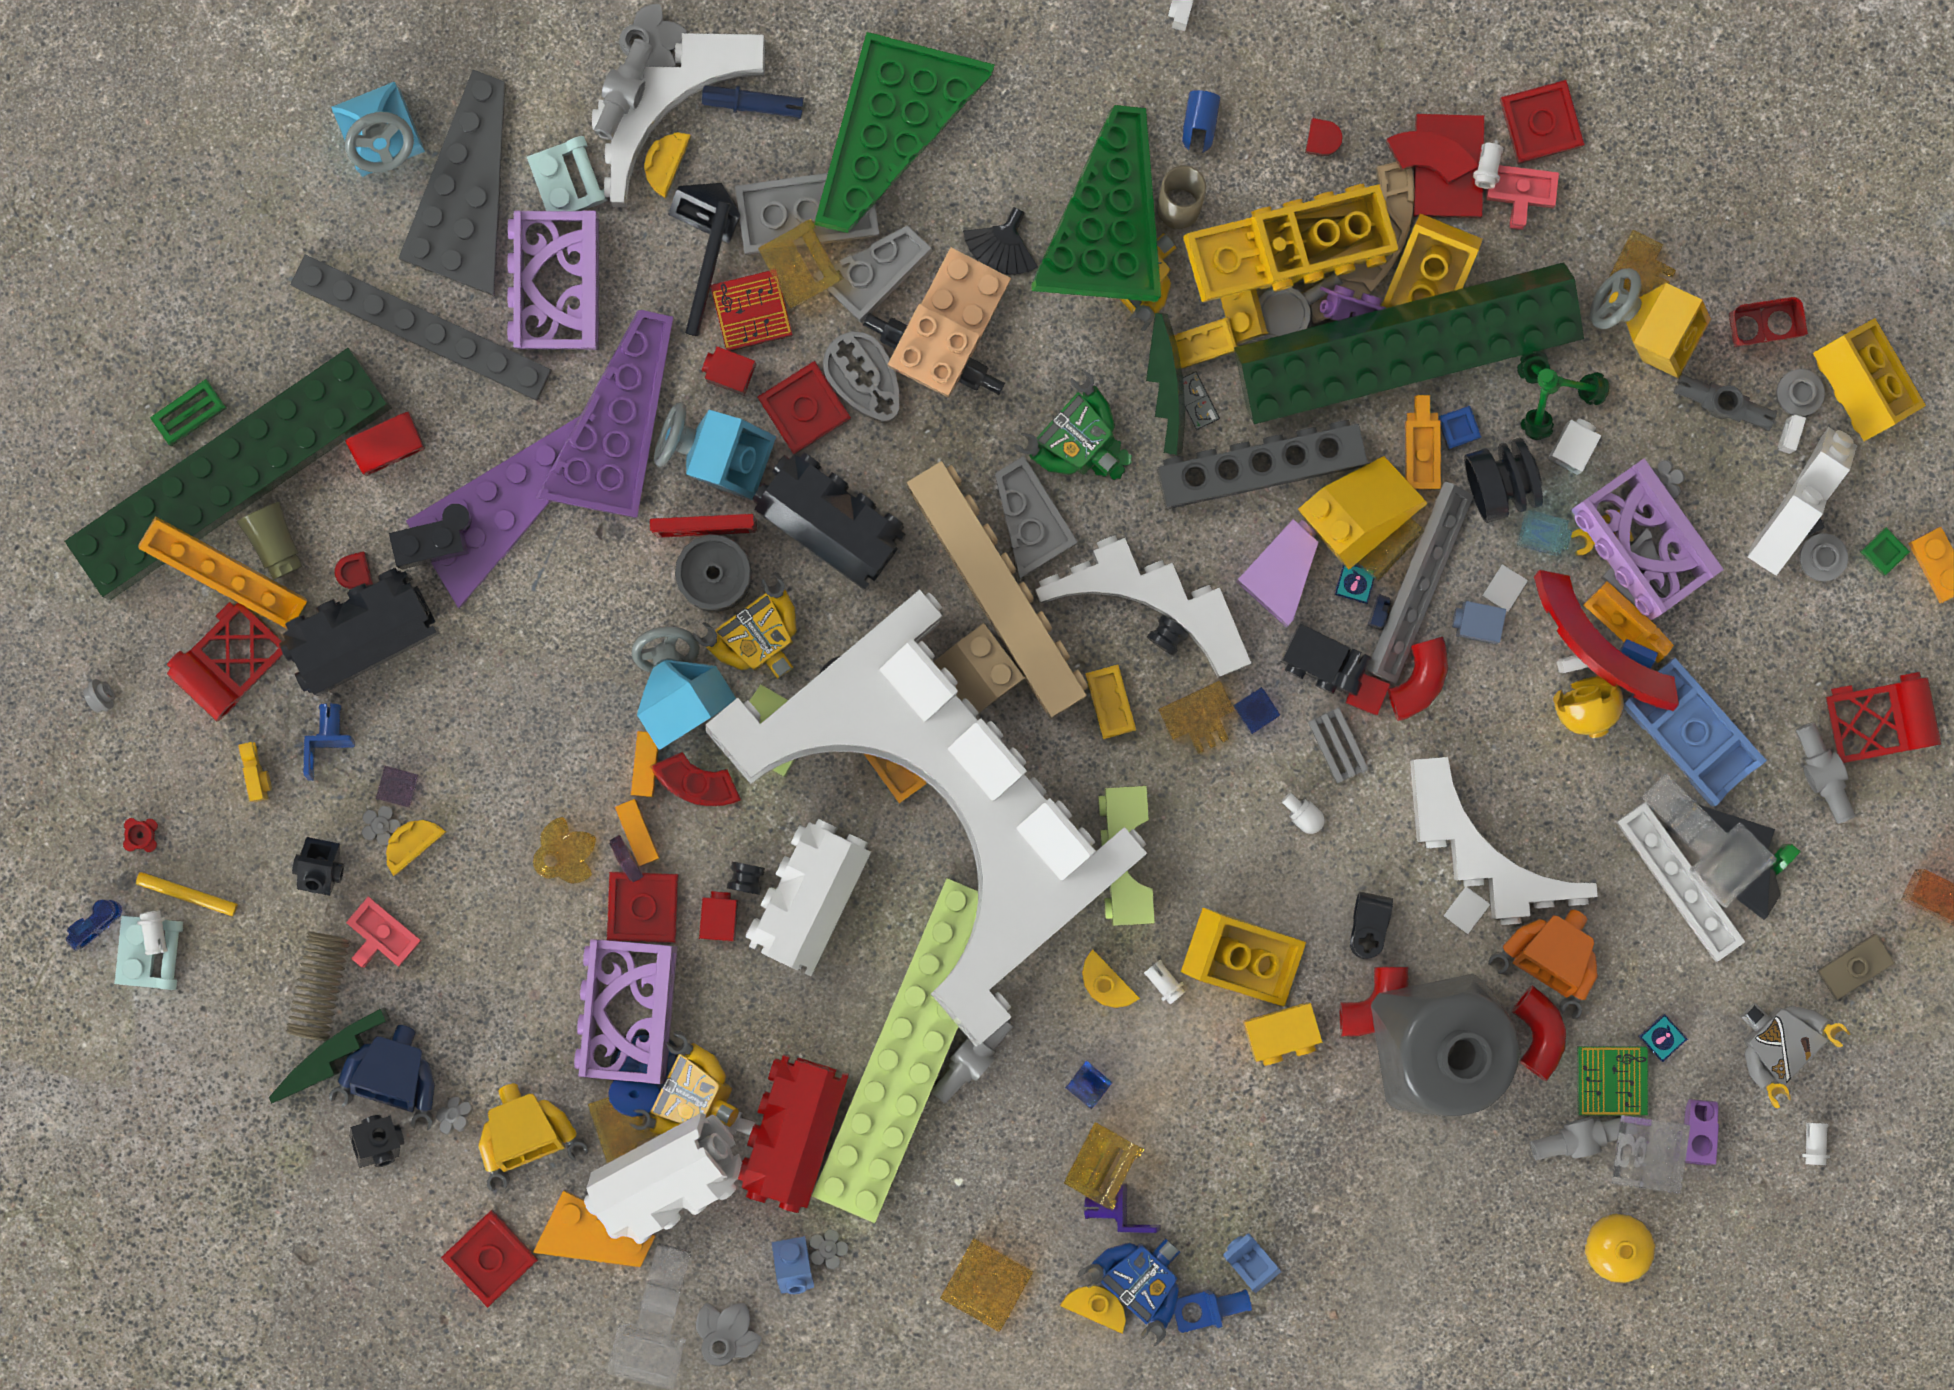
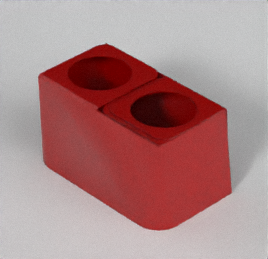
M1796 297L1744 304L1729 313L1734 348L1798 338L1808 334L1803 303ZM1776 311L1787 313L1792 321L1790 330L1783 335L1774 334L1768 327V319ZM1744 316L1753 318L1758 324V333L1750 340H1742L1737 334L1736 321Z
M410 412L397 415L345 440L358 467L365 476L374 474L395 464V462L397 463L425 450Z

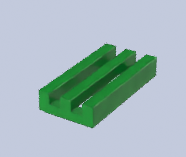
M205 379L152 415L150 419L168 445L173 446L227 409V407L221 401L217 392L214 391L210 382ZM206 391L208 393L206 397L167 424L163 425L161 420L202 392ZM211 402H214L215 405L213 407H211L209 410H207L206 412L192 420L190 423L176 431L174 434L170 435L169 431H171L176 426H178L179 424L193 416L195 413L209 405Z

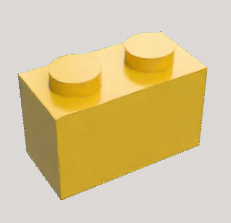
M1310 1002L1243 1021L1254 1061H1263L1264 1066L1283 1061L1282 1054L1295 1051L1297 1056L1317 1051L1315 1045L1323 1043Z

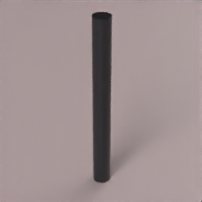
M723 201L717 202L685 331L686 334L692 336H699L731 207L730 203Z

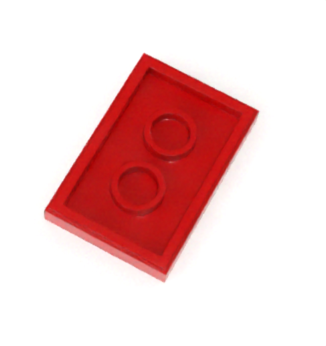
M1416 114L1415 131L1434 132L1454 140L1470 153L1479 166L1481 147L1484 144L1485 115ZM1414 167L1413 217H1418L1421 213L1428 217L1481 219L1483 188L1476 186L1475 179L1473 178V173L1478 168L1447 184L1438 173L1428 168Z
M754 514L651 518L650 531L657 538L756 533L757 519Z

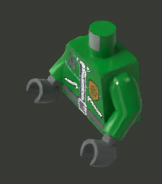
M1082 369L1081 371L1086 375V382L1078 385L1073 378H1071L1070 382L1078 391L1083 392V396L1077 392L1037 438L1028 433H1021L1022 436L1028 439V446L1023 449L1020 445L1014 444V449L1019 453L1030 454V458L1048 472L1066 475L1079 472L1084 475L1095 465L1103 473L1109 475L1120 462V459L1108 450L1115 441L1112 433L1115 428L1110 404L1097 386L1094 385L1093 376Z

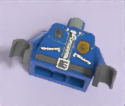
M1165 1238L1153 1252L1149 1251L1142 1243L1137 1246L1132 1243H1125L1107 1248L1092 1264L1078 1272L1079 1277L1087 1272L1091 1274L1092 1282L1087 1285L1088 1288L1101 1282L1146 1325L1151 1321L1141 1333L1143 1339L1148 1335L1149 1331L1153 1332L1157 1337L1153 1346H1157L1165 1338L1166 1328L1176 1310L1179 1287L1176 1283L1177 1276L1168 1268V1265L1179 1255L1180 1251L1169 1240Z

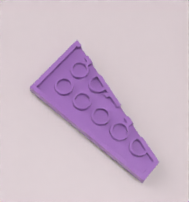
M644 310L636 312L536 498L633 518L638 516L672 327V316Z
M579 417L406 520L408 526L412 528L442 521L444 509L451 504H461L469 510L472 518L471 526L467 530L461 531L465 536L469 554L431 563L459 609L474 590L488 577V574L498 562L506 556L535 522L545 507L552 502L538 499L536 496Z

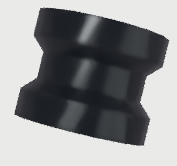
M1162 615L1158 620L1159 626L1156 630L1150 631L1147 638L1174 657L1178 651L1177 645L1180 641L1186 640L1189 633L1173 620Z
M732 861L731 870L733 871V876L727 883V889L760 895L759 879L764 875L765 868Z

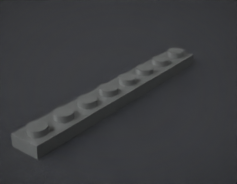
M306 254L290 284L298 290L538 401L552 372L551 369Z

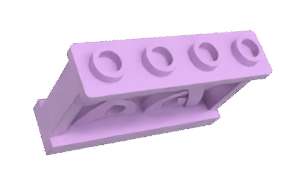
M514 211V219H508V239H514V253H508V273H514V287H508L507 294L508 307L513 308V321H508L507 327L508 342H513L515 349L599 350L598 212ZM553 222H582V229L559 237L558 230ZM540 223L548 227L553 241L547 244L545 237L537 233L539 236L538 243L530 245L526 239V232L531 225ZM567 248L569 257L572 252H578L580 254L579 262L575 265L569 264L564 257L563 249ZM524 251L527 254L534 256L528 263V265L525 267V269ZM555 254L566 271L575 276L582 277V284L572 286L563 292L558 299L556 307L545 299L533 282L541 267ZM524 291L535 305L524 308ZM572 296L577 297L580 300L579 308L573 310L568 305L567 314L562 312L567 299ZM534 315L538 317L539 323L536 328L543 326L547 316L553 319L550 330L542 337L536 338L531 336L526 330V321L529 316ZM559 324L582 331V339L553 338L558 331Z
M1645 458L1572 508L1577 525L1589 534L1595 543L1597 553L1608 561L1615 571L1617 581L1628 589L1635 599L1634 602L1637 609L1650 620L1662 615L1724 570ZM1627 481L1632 490L1625 501L1619 496L1610 493ZM1600 502H1611L1621 509L1620 513L1612 509L1604 512L1611 518L1609 524L1605 522L1597 511V506ZM1645 506L1651 514V518L1641 516L1635 509L1642 514L1644 513L1643 507ZM1632 520L1645 527L1659 526L1664 534L1659 542L1661 561L1645 558L1631 552L1630 527ZM1669 543H1671L1675 550L1678 552V554H1674L1673 552L1670 553V556L1673 561L1670 560L1667 551ZM1690 570L1695 579L1680 589L1676 573ZM1663 574H1667L1670 581V592L1667 597L1661 598L1649 582L1651 580L1656 581L1659 589H1661L1665 582Z
M591 939L590 946H585L583 964L588 966L587 980L582 981L580 998L582 1001H585L584 1014L579 1015L577 1033L582 1035L581 1049H576L574 1067L579 1069V1077L654 1084L665 1083L669 1050L667 1042L669 1043L677 946ZM630 951L657 953V963H650L635 968L634 959ZM611 952L619 953L627 963L628 972L623 974L621 967L617 963L612 962L614 971L611 974H606L602 968L604 957ZM642 979V988L648 983L653 986L651 996L644 997L638 988V980ZM601 981L608 986L599 995ZM630 985L635 999L644 1007L653 1010L652 1018H645L636 1022L629 1029L625 1038L613 1025L605 1008L620 991ZM596 1022L604 1034L595 1036ZM641 1028L646 1029L649 1032V1040L642 1042L638 1037L636 1045H634L632 1041L636 1032ZM602 1044L607 1048V1053L604 1057L611 1056L615 1052L616 1047L621 1050L618 1060L612 1066L605 1068L596 1062L594 1052L598 1045ZM627 1056L648 1064L647 1073L619 1070L624 1065Z

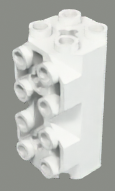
M820 819L817 820L816 824L809 822L806 828L799 825L791 841V844L796 846L791 858L784 856L776 872V875L781 877L777 889L769 887L761 903V906L766 908L761 920L754 918L746 934V938L751 940L749 947L757 949L760 944L764 946L761 951L762 954L795 970L801 969L802 965L806 966L805 974L809 976L813 975L871 855V851L866 849L868 842L851 834L848 835L847 839H844L835 834L838 829L837 827Z
M700 1113L591 1172L586 1188L588 1195L585 1196L584 1202L587 1210L591 1214L596 1215L605 1226L611 1238L617 1239L624 1236L633 1238L636 1243L642 1244L652 1234L661 1229L667 1230L675 1226L681 1218L678 1212L682 1208L688 1209L691 1214L696 1215L703 1211L710 1203L718 1199L725 1200L736 1190L734 1182L739 1177L742 1161L739 1154L733 1156L730 1148L736 1145L733 1135L717 1116L710 1115L705 1118L706 1114Z

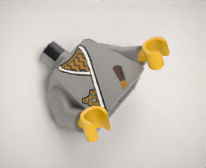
M1754 1003L1741 1015V1018L1753 1029L1744 1040L1747 1046L1744 1055L1749 1076L1764 1093L1768 1094L1770 1102L1775 1108H1780L1778 1101L1775 1099L1776 1095L1785 1094L1791 1100V1095L1785 1085L1828 1042L1824 1036H1827L1836 1047H1842L1843 1044L1835 1040V1035L1840 1031L1851 1035L1850 1031L1843 1024H1833L1831 1020L1814 1010L1796 1006H1789L1785 1009L1776 1007L1767 1015Z

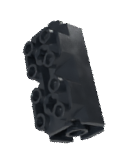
M803 452L801 457L794 454L790 459L784 455L772 471L776 477L769 486L763 483L752 500L757 504L754 509L755 512L864 591H867L870 585L866 580L870 578L875 581L898 550L895 540L898 539L903 542L906 534L902 532L904 524L888 512L884 517L875 511L877 508L875 506L876 503L859 492L856 497L847 492L849 489L847 482L833 472L826 476L820 471L822 468L820 463L807 453Z
M396 568L390 569L378 576L379 582L371 586H366L364 583L347 592L349 599L346 602H336L335 599L327 601L316 608L317 614L307 618L301 615L285 624L288 631L283 634L285 640L280 642L279 645L285 658L288 661L292 660L296 664L299 672L295 673V677L304 692L308 691L316 696H320L440 634L437 627H430L436 621L418 586L413 588L409 582L413 580L410 573L407 571L401 572V570L397 571Z

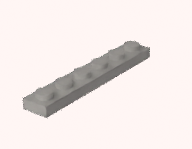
M1445 481L1443 483L1404 581L1398 591L1390 615L1384 625L1376 649L1372 654V660L1367 668V671L1395 684H1397L1411 646L1474 495L1455 484Z

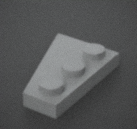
M907 225L872 243L871 247L854 256L849 255L841 259L840 263L825 271L822 269L812 275L814 279L862 323L868 313H872L933 250Z
M1024 456L995 473L1019 578L1021 579L1078 542Z

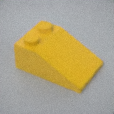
M1420 213L1381 306L1388 308L1462 289L1483 239Z
M1383 456L1324 486L1299 507L1298 511L1306 523L1314 529L1319 538L1349 570L1423 508L1427 502L1389 460Z
M1203 907L1181 972L1199 981L1284 1007L1306 942Z

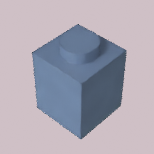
M1469 601L1463 602L1461 608L1456 607L1453 616L1452 628H1457L1456 637L1491 644L1500 643L1506 609Z

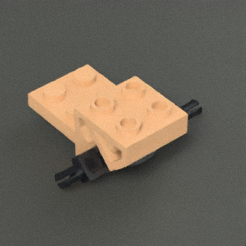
M950 247L922 303L917 306L908 325L895 318H890L887 323L868 313L863 326L881 334L880 342L895 349L888 362V367L948 398L958 382L976 391L982 386L1000 395L1005 382L986 374L989 369L988 366L972 359V356L1011 278Z

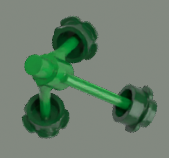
M1541 351L1522 355L1520 358L1521 363L1517 366V372L1521 378H1525L1527 383H1538L1541 389L1538 408L1528 411L1526 417L1520 423L1521 429L1525 430V434L1533 440L1548 438L1553 434V418L1550 413L1545 411L1549 394H1554L1560 387L1565 386L1578 389L1580 398L1588 405L1602 404L1609 394L1610 384L1602 373L1587 374L1580 382L1565 379L1550 369L1548 357Z

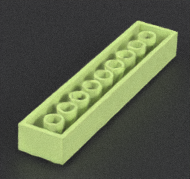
M946 878L812 1194L814 1198L873 1223L877 1220L958 1029V1025L934 999L931 993L950 974L965 950L976 918L978 891Z

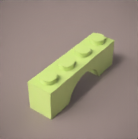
M1147 786L1105 788V795L1098 796L1099 815L1106 816L1107 830H1100L1101 847L1124 827L1130 832L1138 825L1149 820ZM1126 871L1110 885L1111 898H1104L1105 918L1112 919L1113 926L1155 923L1153 889L1141 885Z

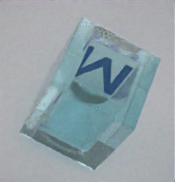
M1529 510L1525 512L1516 546L1557 556L1561 554L1562 549L1567 550L1572 535V530L1567 529L1569 520Z

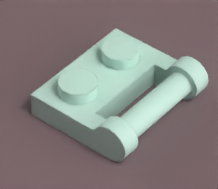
M584 136L572 138L563 144L527 156L546 211H583L607 201L604 190L599 188L585 150L588 145ZM573 154L588 194L585 197L578 198L563 158L564 156Z
M121 916L114 984L176 990L177 979H174L178 937L179 932L183 931V921H162L168 951L163 952L160 978L152 977L155 954L145 955L146 950L142 926L137 923L140 917Z

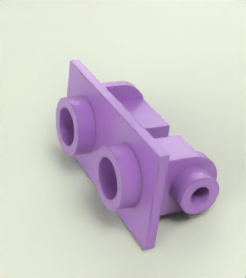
M1335 284L1334 290L1320 287V290L1328 293L1326 300H1323L1320 304V312L1329 319L1339 321L1349 318L1351 311L1353 312L1351 317L1386 308L1380 305L1381 298L1363 293L1361 298L1353 296L1354 290Z

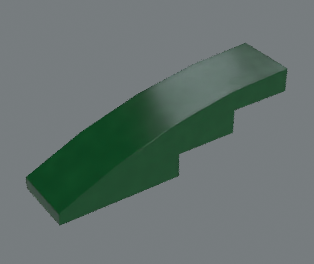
M1155 313L1146 381L1159 383L1155 417L1168 419L1163 453L1178 455L1183 453L1184 381L1178 346L1169 316L1166 313Z
M381 1008L352 1023L317 1047L288 1074L269 1096L271 1104L339 1074L334 1061L360 1049L364 1045L360 1036L361 1033L390 1021L386 1008Z

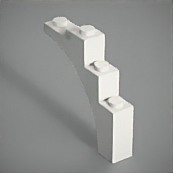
M682 33V43H676L675 63L681 64V67L644 68L642 74L644 75L645 90L638 107L635 110L630 108L628 114L623 115L611 143L605 144V163L611 164V177H605L604 195L605 198H610L613 207H627L629 183L637 157L651 132L672 109L689 96L703 90L705 85L711 86L737 77L765 75L764 35ZM599 100L598 109H593L592 111L593 130L604 109L603 100ZM599 136L602 140H609Z
M1116 535L1097 542L1099 549L1094 550L1092 553L1097 563L1096 565L1091 566L1090 562L1086 561L1070 568L1072 574L1062 579L1059 578L1058 574L1040 580L1039 584L1041 587L1035 589L1040 604L1066 596L1086 594L1117 596L1144 604L1167 616L1189 633V636L1206 655L1217 678L1251 664L1221 589L1212 590L1211 586L1208 585L1191 592L1193 599L1188 600L1173 563L1164 565L1163 560L1144 567L1146 574L1140 575L1125 538L1117 540Z
M1448 757L1410 761L1417 842H1426V848L1447 847L1446 840H1451L1454 880H1463L1465 887L1484 885V878H1488L1491 916L1493 919L1501 918V925L1522 923L1521 917L1530 916L1529 902H1534V908L1555 907L1554 900L1568 899V906L1587 905L1589 904L1588 898L1598 897L1596 883H1569L1542 877L1519 867L1497 852L1476 830L1463 810L1452 782Z

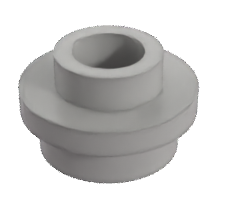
M94 679L83 690L84 698L93 711H109L113 708L115 695L108 683Z

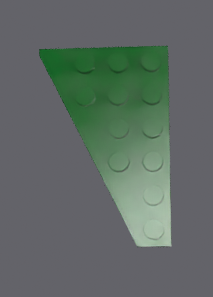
M866 32L815 218V225L849 233L993 75L995 64Z
M1114 105L1109 111L1031 284L1032 291L1156 302L1161 298L1146 108Z

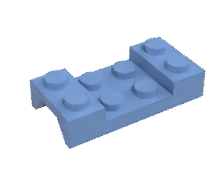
M1673 658L1657 672L1674 676L1679 701L1677 708L1674 711L1659 708L1634 698V693H1632L1624 700V709L1643 730L1645 729L1690 779L1688 780L1706 802L1710 806H1716L1732 788L1767 760L1676 658Z

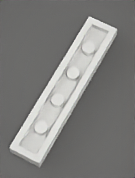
M1643 802L1616 821L1619 828L1715 962L1720 961L1745 943L1742 936L1646 802Z

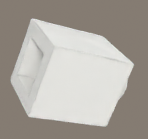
M1579 418L1576 422L1570 420L1562 430L1548 460L1578 475L1584 470L1601 435L1594 432L1596 427Z

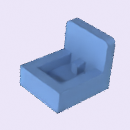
M1249 1233L1244 1237L1240 1236L1234 1239L1228 1245V1251L1223 1254L1225 1259L1255 1294L1282 1272Z
M806 1237L771 1242L776 1279L780 1292L800 1294L807 1289L814 1288Z

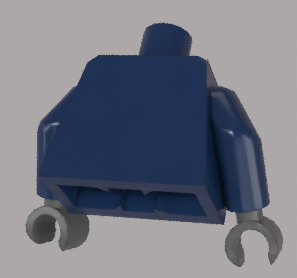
M397 1025L392 1040L376 1036L372 1044H364L360 1049H357L348 1056L338 1079L340 1086L329 1093L330 1101L335 1100L337 1092L340 1091L345 1095L342 1107L349 1104L353 1100L354 1095L409 1112H414L416 1107L418 1111L413 1115L411 1126L415 1129L416 1119L418 1117H425L428 1121L427 1130H429L433 1123V1116L429 1110L433 1107L435 1083L430 1064L423 1059L422 1050L411 1046L416 1031L408 1026Z

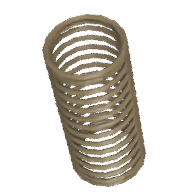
M1185 165L1174 167L1166 173L1162 181L1157 202V212L1163 223L1173 229H1183L1191 226L1200 214L1206 194V182L1204 176L1197 169ZM1175 189L1185 190L1191 193L1196 202L1188 206H1179L1168 198L1167 193Z
M308 932L306 937L310 940H306V943L338 952L305 947V951L334 959L303 955L304 959L334 967L301 963V966L334 975L300 970V974L331 982L298 978V981L330 990L299 985L295 987L296 989L321 994L330 998L294 993L296 997L327 1005L295 1000L292 1003L327 1013L291 1008L292 1012L310 1015L323 1020L289 1016L290 1019L323 1028L288 1023L286 1032L303 1038L327 1041L330 1035L325 1032L332 1029L325 1024L333 1023L328 1017L335 1015L333 1011L328 1009L336 1008V1005L329 1001H337L338 998L332 994L340 992L332 986L341 985V982L335 979H340L343 975L336 971L345 970L343 966L336 963L343 964L347 962L344 958L339 957L348 955L345 950L340 948H349L351 941L332 935Z

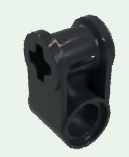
M1359 891L1354 908L1353 928L1350 938V948L1356 957L1369 959L1378 956L1382 952L1391 919L1393 898ZM1368 934L1370 935V941L1375 942V947L1368 949L1366 953L1364 952V946L1359 945V939L1366 938Z

